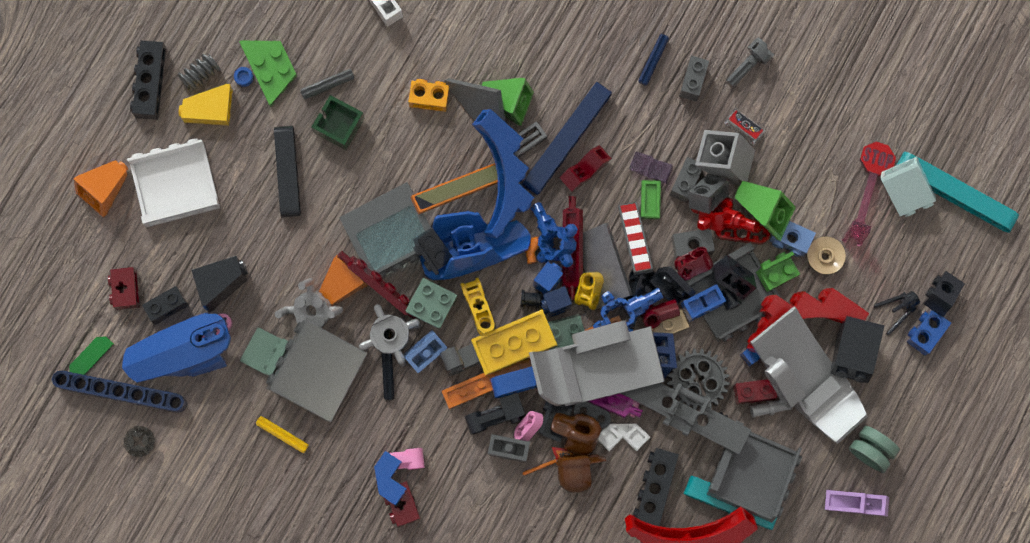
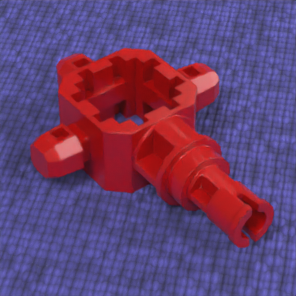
M726 197L710 214L691 209L692 212L698 214L697 228L702 231L706 229L722 231L727 227L732 230L745 229L756 233L760 227L759 221L747 219L741 212L733 210V199Z

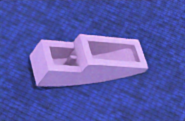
M826 490L825 510L888 517V496Z

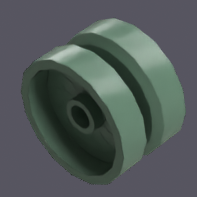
M865 425L858 434L861 440H854L848 449L867 466L878 472L885 473L890 466L888 459H895L900 452V448L881 432Z

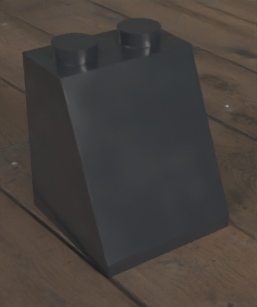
M237 256L191 270L202 307L207 312H212L247 281L246 275L248 274L246 264L243 260H239Z
M846 316L836 335L830 374L840 378L853 379L859 383H868L874 373L884 325Z

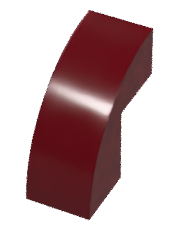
M598 145L591 149L576 165L568 168L560 179L573 192L597 174L612 158Z

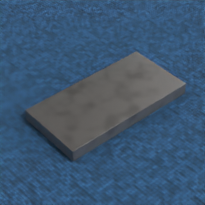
M604 223L583 232L585 273L599 272L604 278L597 309L605 306L602 294L607 291L614 296V300L632 296L609 224ZM591 277L590 282L593 285V278Z

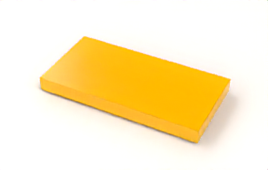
M543 309L471 339L486 376L530 358L529 352L546 351L558 346Z

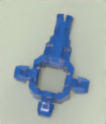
M535 203L531 210L538 219L537 228L542 233L538 238V246L541 249L537 255L538 261L540 263H546L549 260L560 261L562 266L570 267L573 264L571 254L576 250L577 244L574 239L578 230L576 225L568 224L566 227H558L554 218L546 214L542 203ZM558 237L562 239L560 242L561 246H559L561 250L556 251L552 247L554 246V238Z
M658 287L644 296H635L628 301L623 298L614 300V296L607 291L602 294L605 306L602 307L600 314L603 320L594 323L593 328L611 324L607 317L608 312L618 306H623L630 317L626 323L628 331L631 332L633 329L630 328L635 326L636 317L645 313V310L650 305L664 297Z

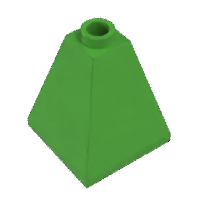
M525 78L483 82L481 86L501 90L505 117L515 124L522 126L534 93Z

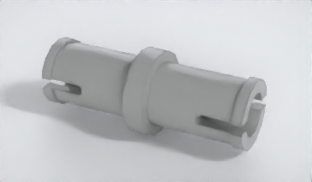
M767 400L766 403L750 406L753 418L767 414L771 416L776 412L791 410L781 400Z

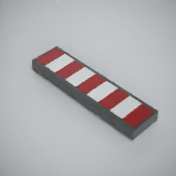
M637 202L618 205L634 275L653 272Z

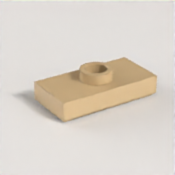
M681 309L680 316L661 322L652 331L655 333L675 334L689 328V324Z

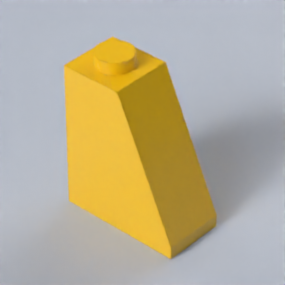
M225 84L183 99L182 105L179 106V116H181L184 123L229 126L233 93L231 85Z

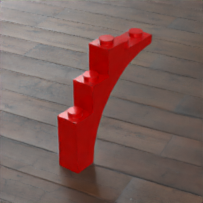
M834 288L823 289L818 295L819 300L805 291L794 293L790 298V304L777 295H769V297L767 296L762 301V308L759 311L765 317L760 319L757 331L749 337V344L746 349L757 353L751 341L793 307L797 308L802 319L826 318L841 324L846 316L866 320L869 313Z
M739 507L729 515L714 522L688 528L655 526L641 521L631 514L625 518L627 533L631 537L640 540L641 543H741L758 530L754 516L743 507Z

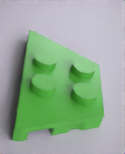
M239 41L269 105L272 106L278 96L287 89V85L297 76L281 41Z

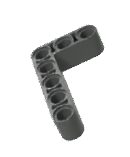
M473 344L457 350L456 346L451 347L440 353L441 360L449 376L480 364Z

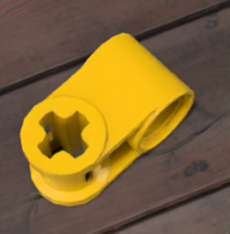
M588 272L580 277L578 290L575 295V304H583L591 310L597 308L604 283L601 273ZM591 277L593 278V285L590 282Z

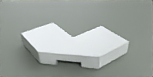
M609 424L601 431L598 441L610 451L623 438L637 452L650 436L637 424Z

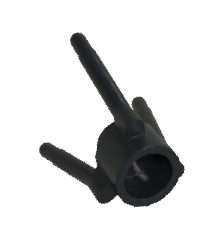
M910 291L907 294L903 292L899 296L874 304V308L900 300V304L893 308L892 312L894 313L901 308L907 310L887 331V335H890L916 310L915 306L920 304V299L915 292Z

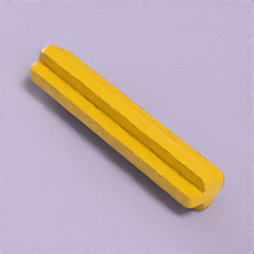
M260 416L256 421V425L301 453L306 452L309 445L263 416Z

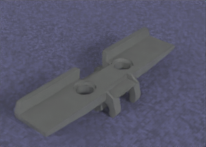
M658 383L621 393L666 416L663 424L682 431L683 435L688 437L691 430L737 454H740L752 431L708 408L710 398H704L682 387L683 384L678 383L675 390ZM681 394L702 405L700 412L677 401V397ZM665 397L673 399V404L670 408H665L662 404ZM700 415L708 417L707 425L700 426L697 419Z

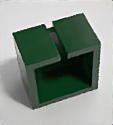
M330 95L322 108L323 114H318L311 128L314 134L347 150L365 119L364 113Z

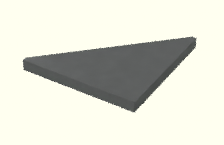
M450 78L444 80V83L449 85L450 91L474 121L482 110L491 109L505 121L501 90Z

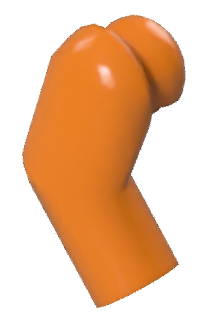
M537 236L531 238L530 247L525 251L528 264L537 263L535 251L539 248V237Z

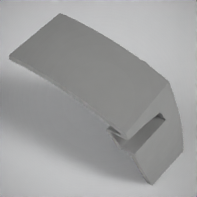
M796 307L791 308L751 341L752 346L767 368L764 371L765 375L783 404L789 409L795 407L806 419L836 444L841 442L868 417L860 398L846 378L830 374L832 362L814 338Z
M620 321L573 334V345L548 351L529 352L539 395L550 404L556 406L563 404L569 406L665 382L651 326L629 332L626 321Z

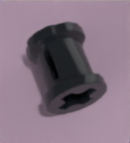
M729 289L721 291L726 300V311L742 304L741 301H738L736 294Z
M522 290L520 307L524 305L536 306V309H539L541 292L531 293Z

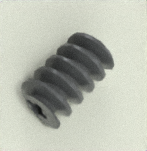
M202 54L203 61L197 58L195 60L197 66L192 63L189 64L191 70L184 68L185 75L178 73L179 79L189 91L190 87L197 90L196 83L203 85L202 78L208 81V73L214 76L213 69L221 71L210 55Z

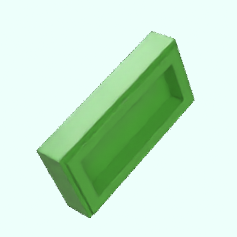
M641 181V219H660L661 181Z

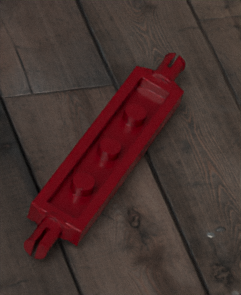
M568 196L569 208L563 210V227H566L568 224H574L578 230L574 236L577 243L576 250L571 254L573 264L570 267L562 266V287L568 288L570 300H575L576 288H578L580 277L583 275V210L576 208L577 196Z
M343 251L337 255V258L342 260L348 269L405 316L408 315L412 319L416 318L406 313L410 303L409 298L404 294L400 295L390 282L386 283L382 280L381 275L377 271L370 270L364 260L361 258L357 259L355 256L349 257Z

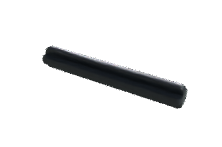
M391 329L384 332L386 339H391ZM381 352L384 399L387 401L394 400L392 354Z

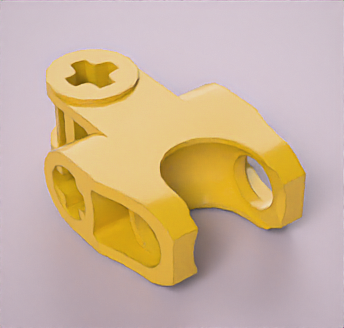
M475 278V280L465 284L461 283L463 295L469 305L479 335L495 330V323L479 278ZM476 305H479L482 309L478 310ZM483 322H488L491 326L484 329L480 325Z

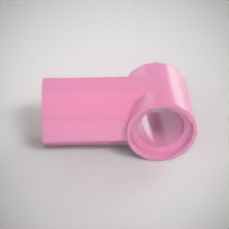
M423 448L390 453L402 461L398 469L407 468V470L425 468Z

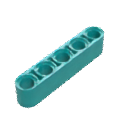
M690 475L683 493L684 495L729 514L738 509L707 495L710 482ZM753 515L757 525L773 530L777 517L771 523Z

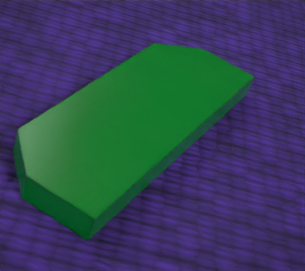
M106 336L96 337L69 365L70 372L85 375L114 343Z

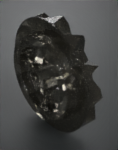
M134 426L127 431L123 438L124 448L130 455L135 457L148 455L155 445L154 434L144 426ZM133 436L138 438L142 436V442L145 447L139 444L135 446L136 441Z

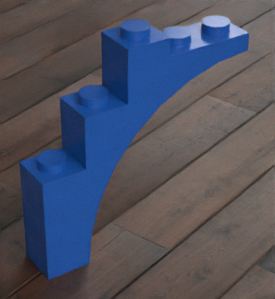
M488 109L482 110L472 126L484 138L496 165L498 176L496 206L492 218L483 233L489 238H497L504 233V227L515 217V212H525L531 207L534 197L519 184L526 177V172L529 168L513 154L520 148L523 138L495 112Z

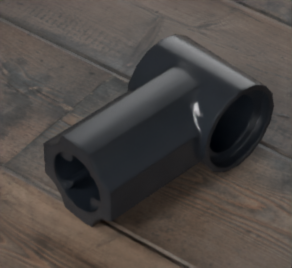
M501 405L464 416L470 435L487 430L488 427L506 421Z

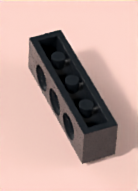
M140 40V46H137L136 50L138 64H135L134 67L136 83L133 82L132 85L134 101L130 103V112H132L135 118L158 120L166 46L163 42ZM148 59H154L151 65H145ZM146 77H152L149 83H143ZM144 95H150L147 101H141Z
M655 448L654 452L650 451L647 462L651 464L649 471L645 470L642 481L645 482L644 489L639 491L637 500L640 501L639 508L634 509V517L652 525L660 526L679 454ZM656 465L664 467L665 472L663 475L655 473L654 468ZM655 483L659 486L660 491L658 494L650 492L649 487L651 484ZM650 502L654 505L653 513H647L644 510L645 503Z

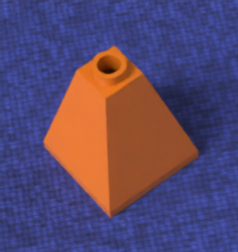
M115 160L74 178L76 194L104 218L127 177L128 167L122 161L118 163Z
M336 255L319 292L322 293L325 299L329 300L331 306H334L367 287L368 284L348 269L345 263L337 258Z

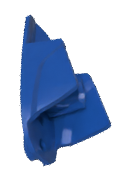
M466 211L437 215L434 218L433 229L453 257L449 259L448 264L438 270L439 274L435 275L433 270L431 272L428 271L423 263L426 261L423 256H420V262L425 276L431 280L460 277L527 251L531 242L530 233L523 224L516 220L507 223L504 227L505 231L501 236L489 238L483 233L488 224L478 212Z
M206 312L159 331L125 350L122 369L132 380L139 383L162 376L194 377L224 368L227 365L221 353L228 349L231 340L226 321L218 314ZM217 328L220 329V333L218 335H216ZM199 335L205 336L200 342L198 341Z

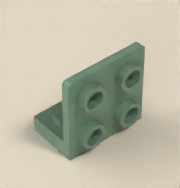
M423 278L406 309V313L440 329L451 307L457 301V294Z
M579 314L548 322L558 345L549 350L574 344L572 335L584 331Z
M257 328L240 361L270 376L277 369L275 365L279 357H283L287 351L285 346L288 341L261 328Z

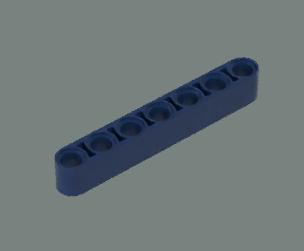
M599 82L593 85L522 183L524 187L537 196L541 193L613 93Z
M57 371L52 376L54 386L66 391L175 413L183 412L187 406L186 399L177 393L67 371ZM65 375L67 381L65 384L60 385L59 379ZM85 379V387L79 389L78 382ZM100 383H104L105 389L98 393L97 386ZM123 387L124 393L117 397L115 394L116 389ZM137 391L143 392V397L140 400H135L134 398ZM160 394L162 401L159 404H154V397ZM180 398L181 405L178 408H173V400Z

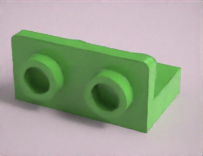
M793 251L788 254L783 252L775 257L776 260L771 262L769 259L760 264L761 268L756 274L767 292L800 275L791 259L794 256Z

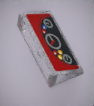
M736 108L724 122V124L735 132L740 133L743 138L753 145L757 143L766 131Z

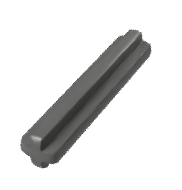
M348 69L302 88L300 92L302 97L307 99L353 80L354 74L351 69Z

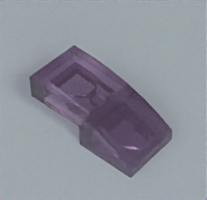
M637 151L629 167L630 170L665 184H667L673 168L672 164L656 160L653 156Z

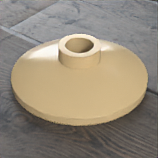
M832 237L817 238L811 243L807 252L810 266L821 274L837 272L843 266L846 257L842 244ZM822 254H827L828 259L824 260Z

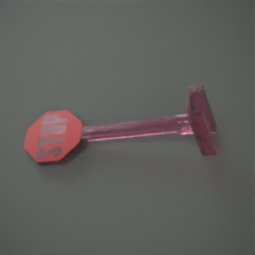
M876 141L862 149L860 162L866 172L869 173L857 219L852 221L844 233L842 239L844 242L848 238L858 240L857 246L860 247L870 234L871 226L865 225V218L876 178L881 176V172L894 167L896 160L889 145Z

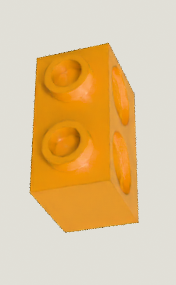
M424 79L411 80L409 107L442 112L447 111L449 85L440 81L428 83ZM423 90L425 94L418 97L415 95V92ZM437 92L444 95L441 99L434 98V94Z

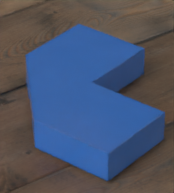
M385 451L374 466L379 495L396 506L407 491L405 487L391 479L402 461Z

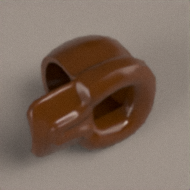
M556 413L551 430L567 437L564 449L572 454L582 456L592 453L596 448L601 433V426L595 418L586 414L569 416Z
M571 454L559 457L556 460V465L558 467L557 472L560 486L570 493L583 492L590 489L592 484L590 464L607 461L606 458L598 454L582 456Z

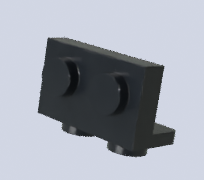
M546 401L543 408L546 414L538 435L560 443L562 435L551 430L554 416L556 413L570 416L573 405L565 406L563 404L556 406Z

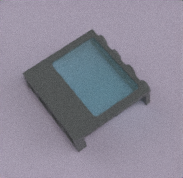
M408 182L339 217L359 258L366 262L370 270L377 271L382 279L390 271H399L403 268L404 264L408 262L414 263L421 258L413 249L415 246L413 239L431 228L424 213L418 214L411 200V196L414 194Z

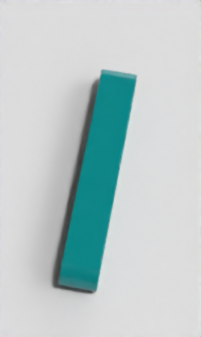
M903 152L897 165L917 156L909 152ZM917 157L933 193L1007 233L1011 232L1019 217L1016 211Z

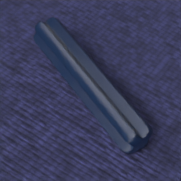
M659 35L638 80L640 84L648 85L669 40L667 35Z

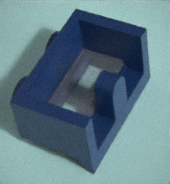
M653 332L663 376L666 378L671 370L677 368L673 333Z

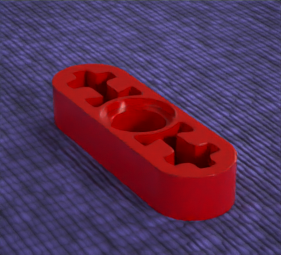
M760 226L756 233H752L758 234L759 231H762V234L765 235L762 240H759V236L754 235L752 239H749L751 232L747 230V236L744 238L737 236V229L733 230V237L730 236L731 232H725L724 235H721V231H714L715 237L720 240L742 243L751 242V244L758 245L766 243L770 237V233L763 226Z

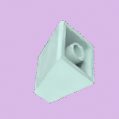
M917 157L881 172V180L899 216L905 215L907 217L916 213V209L921 207L926 209L934 205L933 202L936 201V197Z

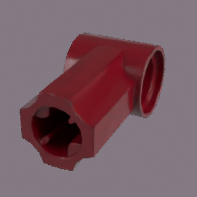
M674 299L656 306L650 305L645 310V313L640 316L645 326H651L653 329L658 327L663 321L680 316V310Z

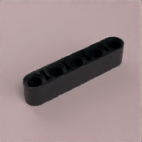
M294 126L274 127L281 218L301 216Z

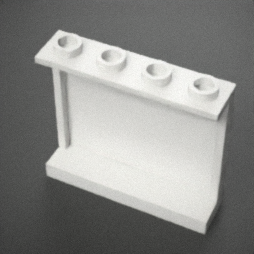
M190 139L185 144L175 143L169 145V148L166 149L156 148L152 149L150 153H136L131 158H127L142 212V223L145 227L220 208L205 145L202 140Z

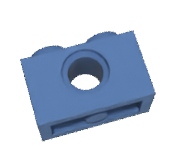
M789 221L781 241H778L772 235L769 241L776 248H785L790 250V252L793 251L796 257H804L816 233ZM787 235H793L796 238V242H789Z
M431 330L404 353L403 356L419 373L437 358L441 352L445 351L447 346Z

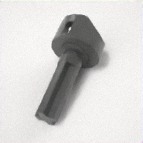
M759 37L747 47L751 55L726 80L731 86L734 87L758 62L766 65L774 57L775 54L767 49V44Z

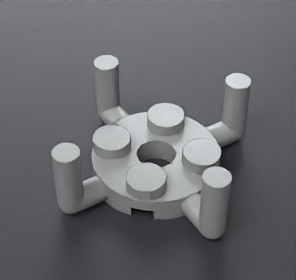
M308 278L298 284L299 289L307 288V292L295 299L294 306H286L277 310L275 317L281 318L287 314H294L297 324L303 320H308L319 327H323L330 318L341 314L343 308L331 306L329 300L325 299L322 293L315 291L314 280ZM310 305L315 307L316 315L310 313Z
M376 304L374 311L378 319L375 320L371 327L370 339L360 343L359 348L367 352L368 348L374 346L384 354H394L399 366L404 367L406 360L401 350L408 343L409 330L420 328V320L415 318L405 323L397 316L385 315L382 307ZM392 329L395 332V336L393 339H386L384 332Z

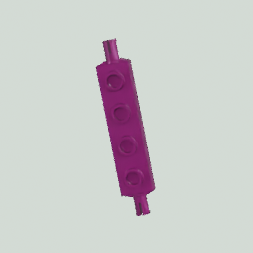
M620 393L587 401L623 418H626L629 413L640 418L643 410L633 406V399Z

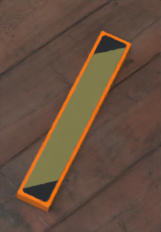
M495 163L412 195L411 200L418 214L498 184Z

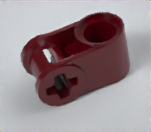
M698 247L676 258L674 267L684 280H689L696 275L710 270L713 267V261L705 247Z

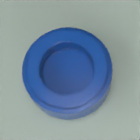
M240 67L234 73V80L239 86L247 87L253 82V74L249 68Z

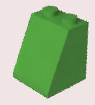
M742 181L736 191L735 199L773 237L781 241L796 208L795 205L782 191Z

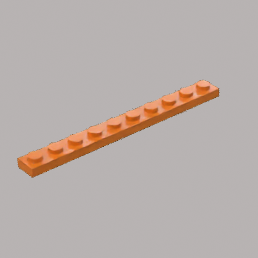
M619 315L609 319L611 324L621 321ZM592 326V327H590V328H588V329H585L584 331L590 330V329H594V328H593V326ZM527 358L487 376L485 373H482L442 390L448 408H454L493 391L490 382L491 378L531 367V360Z

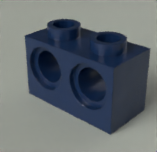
M564 286L543 294L540 305L544 313L548 314V317L551 318L570 311L572 302Z

